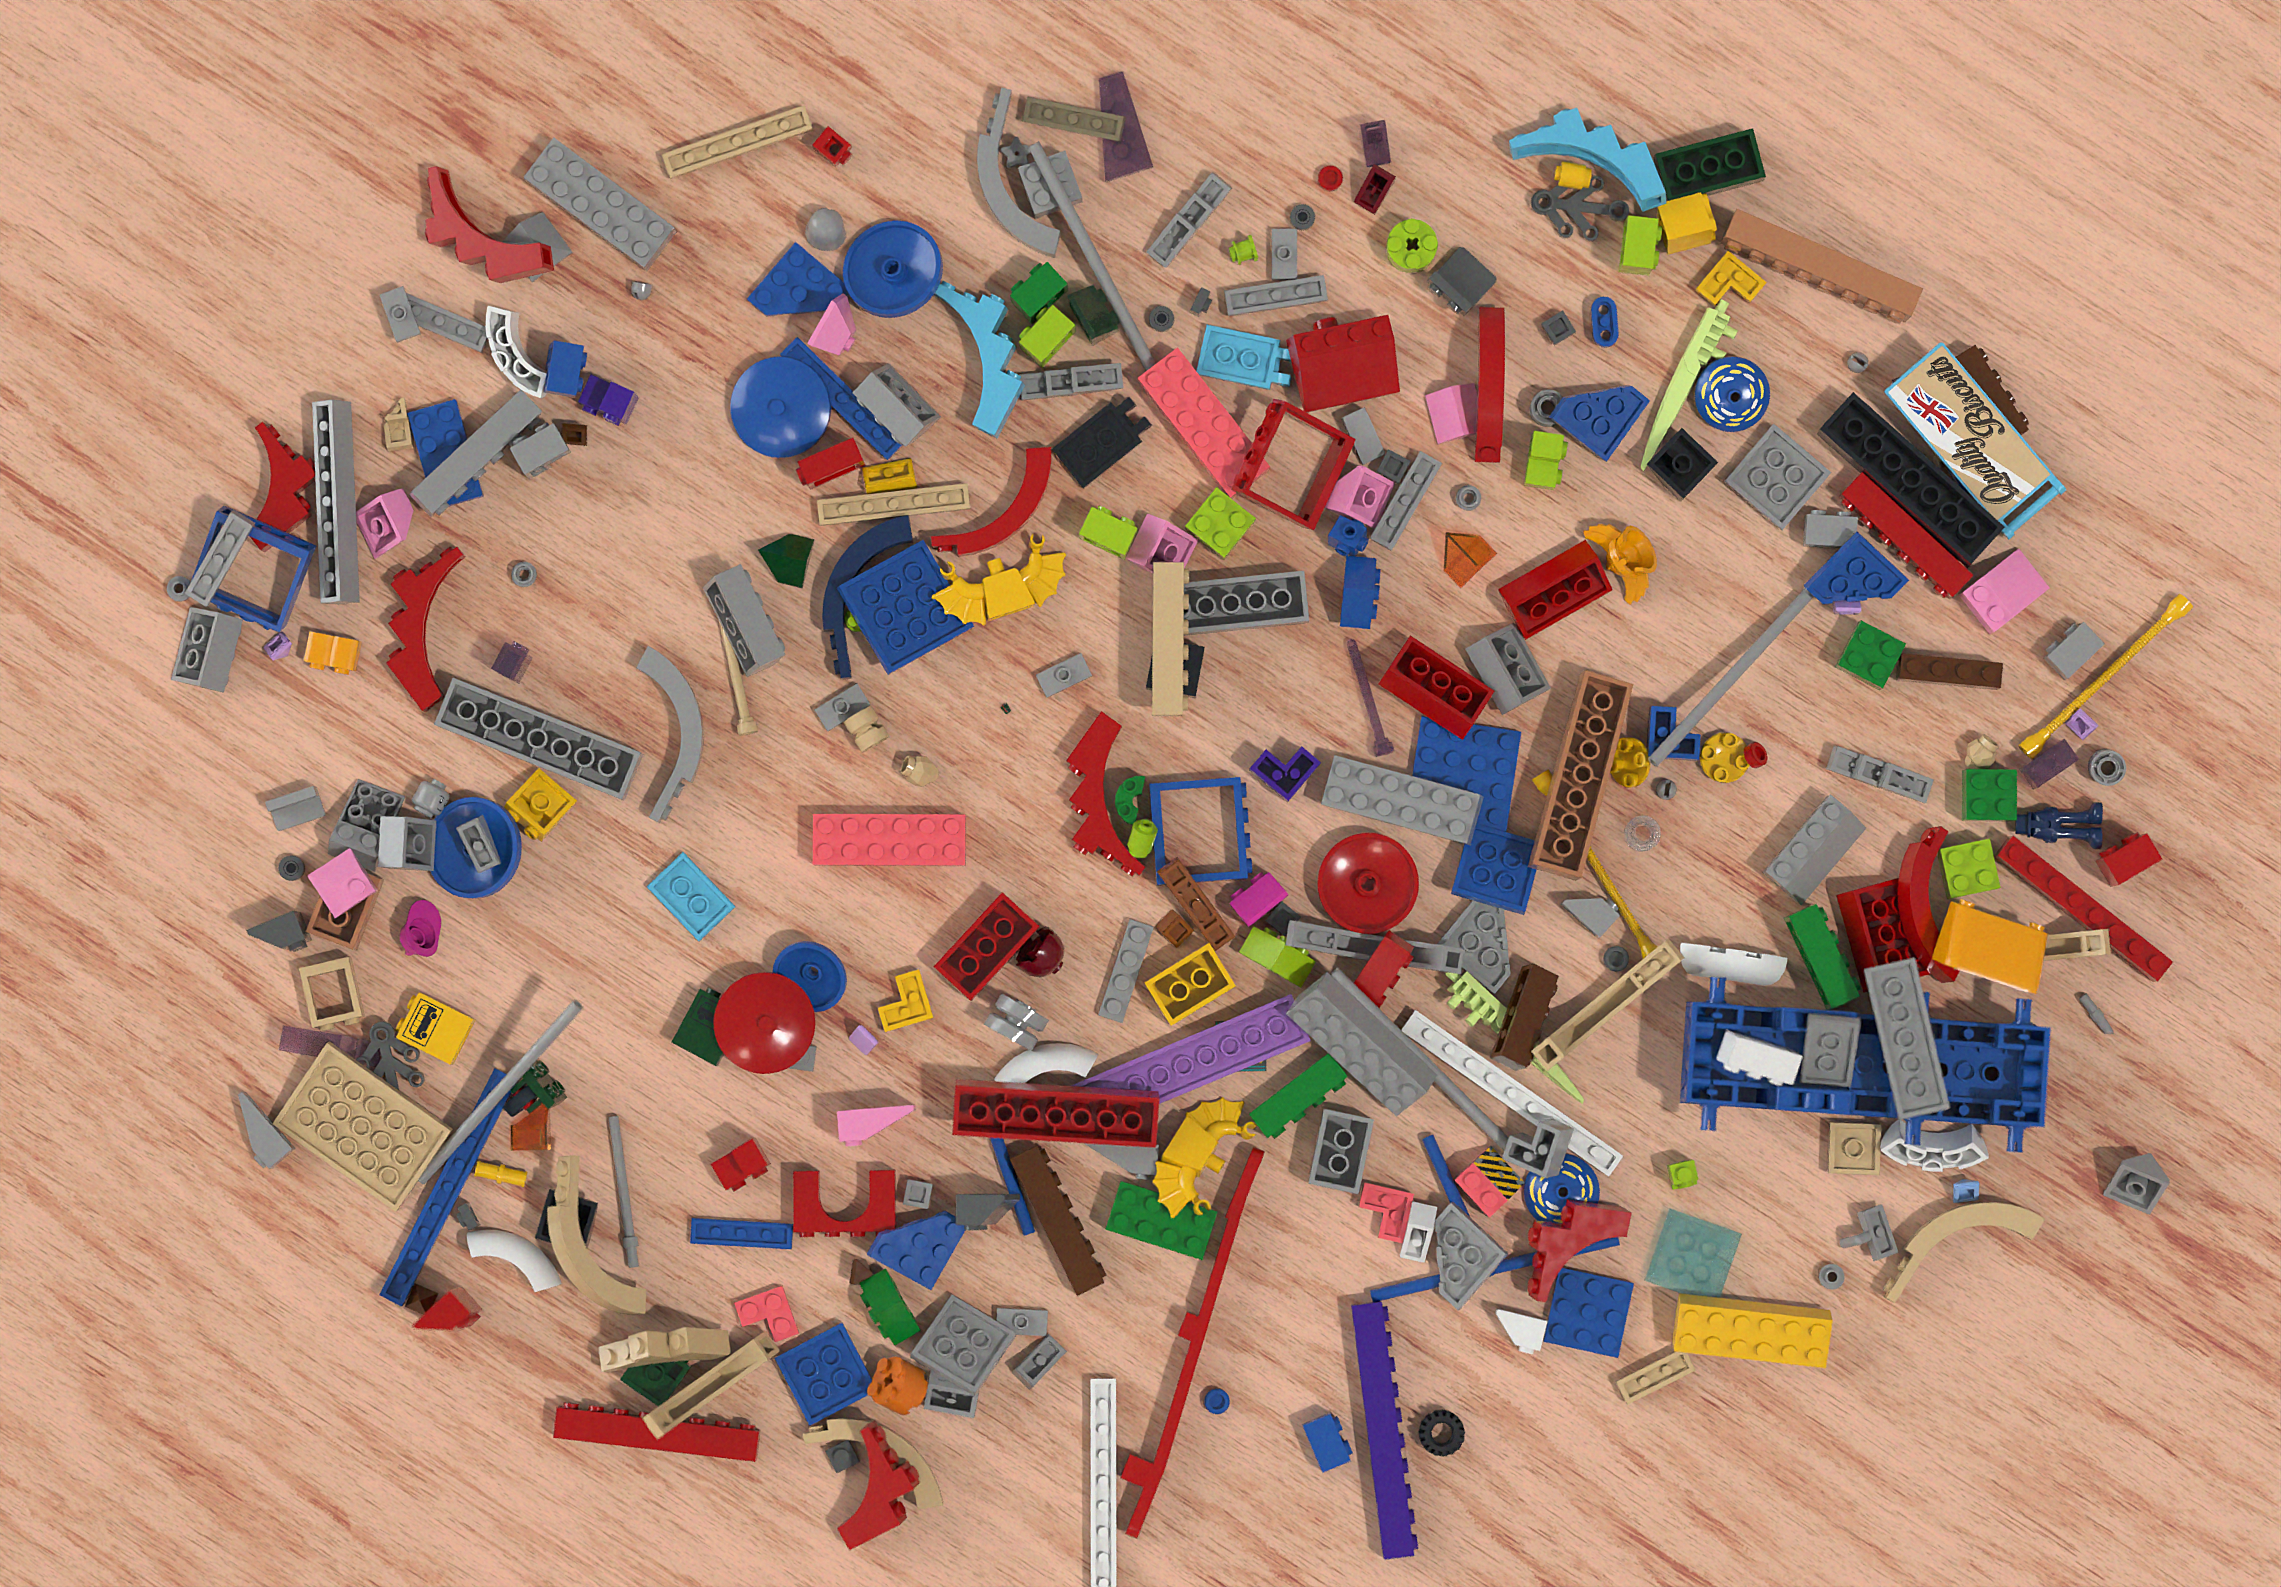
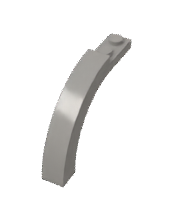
M1001 88L1000 94L996 93L992 108L996 109L994 118H989L986 132L990 133V136L983 134L979 136L977 164L982 191L993 215L1010 235L1028 248L1055 258L1061 234L1060 230L1042 225L1023 213L1009 197L1000 177L998 152L1012 96L1010 89Z
M648 646L636 668L652 677L666 691L675 706L681 728V747L676 766L649 818L660 823L662 819L666 821L673 809V807L669 806L672 799L680 796L685 786L681 783L682 780L685 779L693 783L702 759L704 728L698 701L688 681L667 658Z
M1289 920L1286 946L1368 961L1384 937ZM1405 940L1414 946L1411 952L1414 958L1408 967L1461 974L1465 949Z

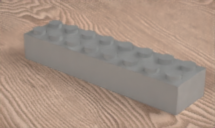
M452 678L434 725L623 801L626 799L643 757L641 752L455 678Z

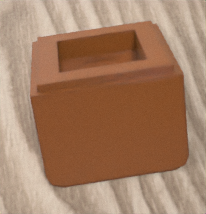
M1173 909L1155 926L1176 948L1194 931Z

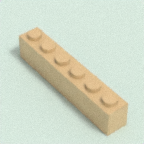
M1153 562L1152 716L1183 717V711H1188V695H1183V685H1188V670H1183V660H1188V645H1183V635H1188L1189 619L1183 618L1184 609H1189V594H1184V584H1189V569H1184V562Z

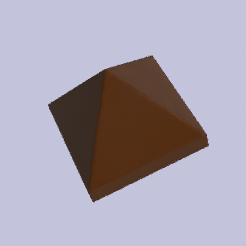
M562 423V437L566 444L587 446V425Z
M853 1260L850 1284L860 1285V1282L874 1275L866 1260Z
M415 1283L405 1307L424 1315L433 1306L438 1293Z

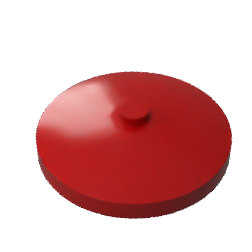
M1359 833L1341 840L1327 853L1318 873V894L1324 910L1338 925L1356 933L1377 934L1401 923L1412 910L1419 891L1418 871L1409 852L1394 839L1377 833Z
M770 972L753 973L733 982L721 995L714 1012V1034L723 1054L736 1066L757 1074L777 1073L797 1063L809 1049L815 1033V1013L807 994L791 979Z

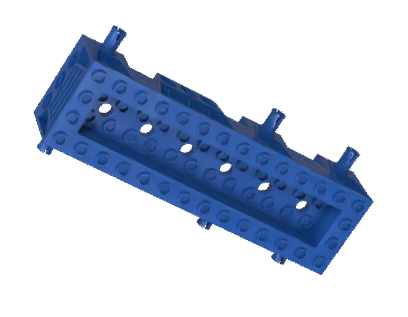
M1710 977L1709 1000H1706V1002H1686L1680 1103L1700 1104L1699 1107H1702L1700 1130H1708L1709 1120V1131H1717V1108H1720V1106L1898 1118L1889 1076L1883 1070L1885 1059L1874 1015L1843 1011L1733 1005L1724 1001L1726 978L1722 977L1719 978L1718 988V977ZM1923 992L1927 1013H1929L1930 992ZM2016 998L2015 1021H2012V1023L1943 1020L1931 1018V1015H1928L1939 1063H1943L1947 1067V1074L1943 1077L1950 1109L1905 1118L1906 1132L1904 1144L1912 1145L1913 1138V1145H1921V1123H1924V1120L2006 1126L2008 1129L2006 1152L2015 1151L2023 1153V1132L2026 1130V1127H2045L2051 1027H2039L2030 1022L2032 999ZM1809 1014L1860 1019L1851 1087L1800 1083L1802 1060L1793 1085L1783 1082L1782 1086L1768 1082V1077L1761 1076L1760 1079H1755L1746 1075V1071L1739 1069L1738 1073L1723 1068L1724 1063L1716 1059L1727 1030L1791 1049L1803 1056ZM1989 1066L1995 1067L1998 1071V1077L1994 1081H1989L1985 1078L1984 1072Z

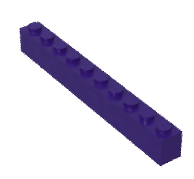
M1382 1301L1351 1305L1383 1558L1386 1560L1414 1556V1550L1418 1549L1417 1534H1412L1410 1525L1415 1524L1414 1510L1408 1509L1407 1499L1412 1498L1410 1483L1405 1484L1404 1474L1409 1473L1407 1458H1402L1401 1448H1405L1404 1433H1399L1398 1423L1402 1422L1401 1408L1395 1407L1394 1398L1399 1397L1397 1382H1392L1391 1372H1396L1394 1357H1389L1388 1347H1392L1391 1331L1386 1332L1385 1322L1389 1321L1388 1307L1383 1306Z

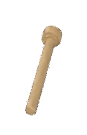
M720 624L740 716L738 720L739 725H737L738 735L753 734L758 732L757 722L749 714L738 658Z

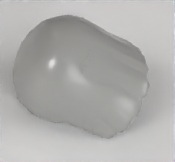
M828 208L818 209L806 225L805 235L808 243L822 251H834L841 247L846 239V231L841 215L836 210H829Z

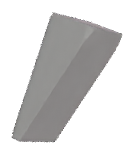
M1365 407L1342 417L1341 420L1348 435L1356 439L1354 448L1363 465L1386 455Z
M483 815L465 822L456 828L478 874L501 863Z
M1048 1334L1012 1371V1374L1030 1390L1067 1351Z

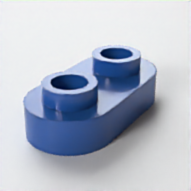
M1599 297L1591 306L1593 340L1598 346L1608 348L1616 343L1619 336L1617 307L1611 298ZM1605 306L1608 309V313L1605 315L1600 314L1599 307ZM1607 331L1610 334V338L1607 340L1602 339L1601 332Z

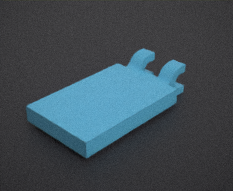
M1207 325L1196 372L1204 377L1270 390L1272 383L1290 387L1291 375L1278 373L1281 360L1291 362L1288 349L1280 348L1281 340Z

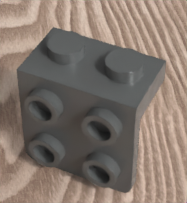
M1460 247L1437 272L1435 271L1429 277L1427 283L1430 285L1428 288L1437 297L1442 296L1448 301L1447 306L1454 313H1461L1465 316L1496 283V276L1468 250Z

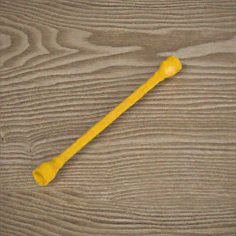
M2179 593L2169 603L2166 612L2161 615L2158 622L2149 628V631L2147 630L2135 644H2132L2128 651L2126 650L2116 662L2114 661V664H2111L2100 677H2097L2046 728H2042L2037 733L2026 737L2018 745L2022 752L2033 760L2042 751L2046 741L2051 737V733H2054L2053 731H2056L2065 720H2068L2079 707L2084 705L2086 700L2088 701L2100 687H2103L2112 676L2119 672V669L2121 670V667H2124L2133 656L2138 654L2166 625H2170L2173 621L2184 617L2193 609L2190 601Z
M1549 769L1532 779L1538 791L1547 797L1552 779V773ZM1590 846L1587 860L1590 861L1591 867L1595 869L1594 872H1597L1596 875L1600 878L1599 880H1602L1601 883H1604V888L1619 908L1618 910L1624 916L1623 918L1626 919L1627 925L1629 924V927H1631L1630 930L1634 933L1635 938H1638L1637 943L1641 949L1642 959H1644L1658 946L1648 936L1644 935L1643 930L1640 929L1641 927L1635 921L1636 919L1632 915L1631 910H1628L1629 907L1625 904L1626 902L1620 896L1621 894L1618 893L1619 891L1613 885L1614 883L1606 874L1607 872L1601 866L1602 864L1599 863L1600 860L1594 855L1595 852H1592L1593 849Z

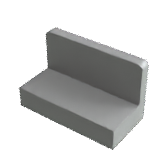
M315 786L265 802L268 812L272 813L278 831L325 816L321 798Z

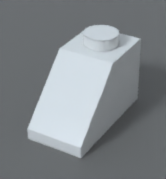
M1412 1201L1400 1258L1425 1262L1434 1229L1437 1207Z
M1496 1308V1316L1512 1342L1519 1346L1518 1351L1533 1354L1534 1350H1541L1547 1325L1546 1320Z

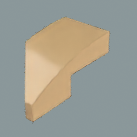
M400 398L396 408L384 418L386 421L384 431L388 452L413 448L405 398Z

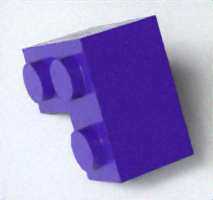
M590 374L578 402L583 406V411L593 416H596L597 412L603 414L605 421L619 426L620 422L627 425L639 397L632 390L614 382L609 383Z
M1301 746L1286 765L1268 750H1265L1249 770L1286 802H1289L1321 762Z

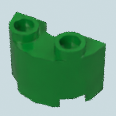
M1134 776L1126 779L1119 786L1115 795V807L1118 815L1125 823L1132 826L1137 819L1139 810L1133 805V799L1137 795H1142L1145 776Z

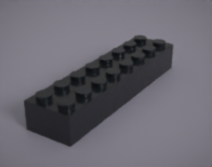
M1854 392L1817 432L1820 438L1857 471L1863 472L1966 568H1969L2005 528L2004 525Z

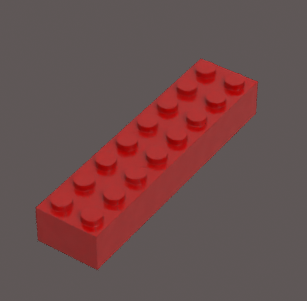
M955 1079L952 1135L1156 1148L1159 1091Z

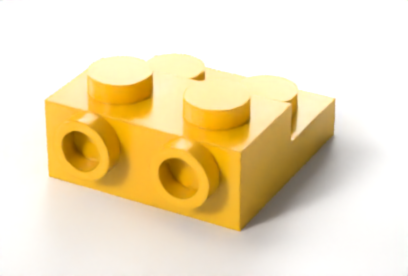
M538 768L505 803L504 808L512 815L516 823L519 822L525 827L524 833L530 839L536 840L537 838L542 842L558 825L565 814L576 804L577 800Z

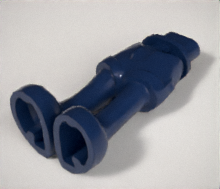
M2094 802L2088 810L2082 812L2058 811L2057 807H2046L2043 810L2034 812L2027 811V814H2017L2015 834H2026L2027 838H2030L2031 835V837L2041 839L2045 843H2056L2057 839H2080L2088 842L2093 849H2101V827L2068 828L2061 827V824L2088 823L2101 825L2103 819L2102 802Z

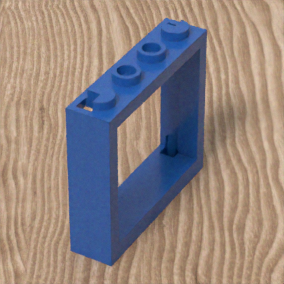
M222 506L216 511L192 580L228 516L234 509ZM239 512L255 522L249 534L250 537L299 557L301 560L280 615L219 588L211 603L216 604L217 608L222 611H232L239 614L240 618L245 621H255L263 625V628L266 630L272 629L280 632L288 624L316 545Z
M1240 777L1149 784L1152 822L1158 829L1154 841L1157 886L1166 885L1157 873L1159 869L1166 865L1160 791L1233 786L1240 871L1193 874L1191 876L1196 883L1248 879V873L1253 872L1252 859L1246 858V848H1251L1250 833H1245L1244 823H1249L1248 807L1243 808L1242 798L1247 797L1246 782L1241 783Z

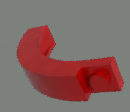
M1479 307L1475 462L1500 463L1505 386V311L1503 307Z
M1051 447L1026 449V471L1022 486L1013 503L999 518L976 531L956 535L931 536L932 548H937L939 553L952 552V547H957L958 557L969 556L992 549L1015 535L1036 512L1046 492L1052 464Z
M1942 826L1925 830L1921 835V842L1911 843L1907 848L1898 879V908L1905 936L1915 956L1924 968L1939 982L1948 983L1955 982L1960 969H1954V967L1932 959L1940 932L1934 922L1930 908L1929 878L1934 859L1949 832Z

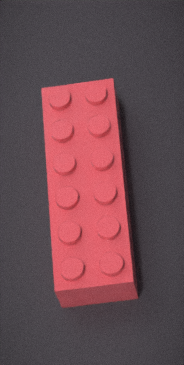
M1177 347L1139 376L1138 383L1221 490L1233 499L1238 495V493L1231 490L1234 485V478L1240 472L1245 454L1251 448L1252 442ZM1263 459L1253 482L1270 470V466L1265 459Z
M813 814V865L966 866V815Z

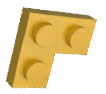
M1727 251L1695 291L1715 306L1731 287L1750 303L1767 282L1731 252Z
M920 970L895 976L902 1001L878 1008L884 1032L934 1018Z

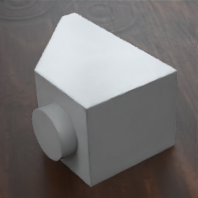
M1602 898L1568 899L1561 903L1567 911L1597 938H1600L1620 916L1616 912L1619 908L1610 899L1606 901Z

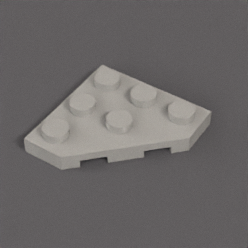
M1472 901L1437 944L1465 949L1462 968L1495 994L1511 975L1504 909Z
M1451 1202L1435 1220V1232H1437L1438 1243L1436 1247L1437 1265L1440 1272L1439 1293L1457 1310H1460L1509 1253L1458 1205Z

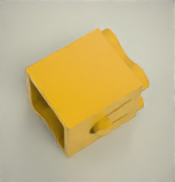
M1700 192L1666 201V204L1657 207L1658 226H1662L1661 236L1667 255L1711 244V241L1716 240L1715 231H1717V227L1706 193L1701 194Z

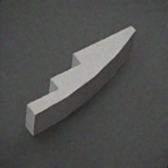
M1212 172L1180 212L1174 216L1147 250V253L1163 267L1167 268L1215 211L1232 187L1216 173Z
M1121 363L1019 374L1021 376L1020 381L1025 385L1020 394L1021 401L1123 389Z
M1839 746L1833 747L1826 770L1922 803L1927 802L1934 779L1894 764L1885 763Z

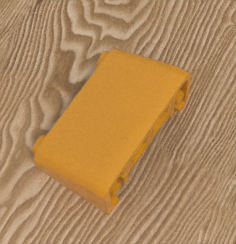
M1960 899L1959 904L1951 901L1932 959L1942 964L2036 994L2040 985L2048 933L2043 932L2045 927L2030 922L2028 927L1974 909V903Z

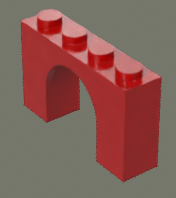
M896 1170L869 1171L870 1197L868 1206L861 1216L851 1221L834 1219L824 1210L820 1200V1171H793V1232H799V1237H815V1232H825V1237H840V1232H850V1237H865V1232H875L877 1237L879 1232L896 1229Z

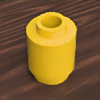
M1562 161L1561 166L1556 165L1554 180L1558 181V186L1580 190L1582 188H1589L1592 168H1587L1584 164Z

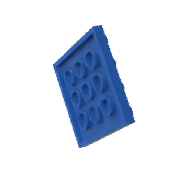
M924 540L837 587L838 592L887 675L974 627L972 622L963 624L957 616L945 615L941 603L932 599L933 594L945 589L950 584L942 577L940 567Z
M1421 716L1412 776L1482 795L1484 798L1476 824L1506 832L1521 732L1473 724L1462 740L1430 718Z

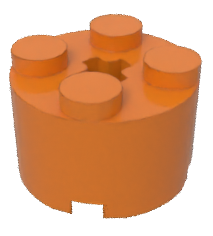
M900 1357L882 1358L877 1364V1370L867 1388V1393L875 1403L899 1415H907L911 1413L908 1410L912 1407L917 1408L926 1395L928 1381L924 1380V1374L926 1375L922 1368Z

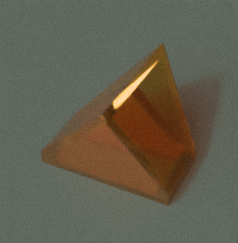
M1446 532L1443 571L1462 588L1497 555V552L1480 535Z
M544 1104L517 1124L511 1125V1151L551 1150L550 1109H547Z

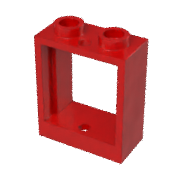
M850 438L797 461L800 468L795 470L802 485L807 484L811 490L866 465L854 438Z

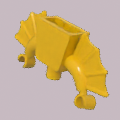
M1032 534L1029 541L1032 553L1029 556L1028 564L1019 571L1017 568L1005 571L1001 558H997L987 562L991 576L983 578L981 583L974 584L966 582L961 576L958 577L954 564L948 561L947 564L952 571L945 573L940 568V572L944 579L952 580L953 583L933 594L932 599L941 603L945 615H955L963 624L977 622L983 626L986 625V617L989 622L1032 608L1035 602L1038 607H1042L1043 602L1049 596L1057 594V584L1066 575L1063 570V560L1066 557V553L1041 555L1040 550L1043 549L1045 537L1042 535L1041 543L1036 544L1033 542Z
M1221 1097L1220 1100L1213 1103L1202 1101L1197 1109L1185 1113L1186 1118L1163 1153L1161 1162H1155L1157 1174L1152 1181L1159 1191L1158 1202L1168 1208L1171 1218H1174L1191 1201L1194 1203L1193 1211L1196 1215H1203L1198 1208L1200 1203L1207 1210L1211 1209V1205L1207 1200L1199 1199V1194L1194 1187L1195 1178L1201 1176L1205 1167L1217 1174L1220 1173L1226 1161L1214 1153L1218 1146V1140L1223 1136L1236 1135L1238 1133L1243 1139L1250 1140L1256 1135L1250 1134L1247 1131V1128L1255 1129L1257 1127L1254 1122H1248L1244 1126H1237L1245 1104L1244 1101L1230 1102Z

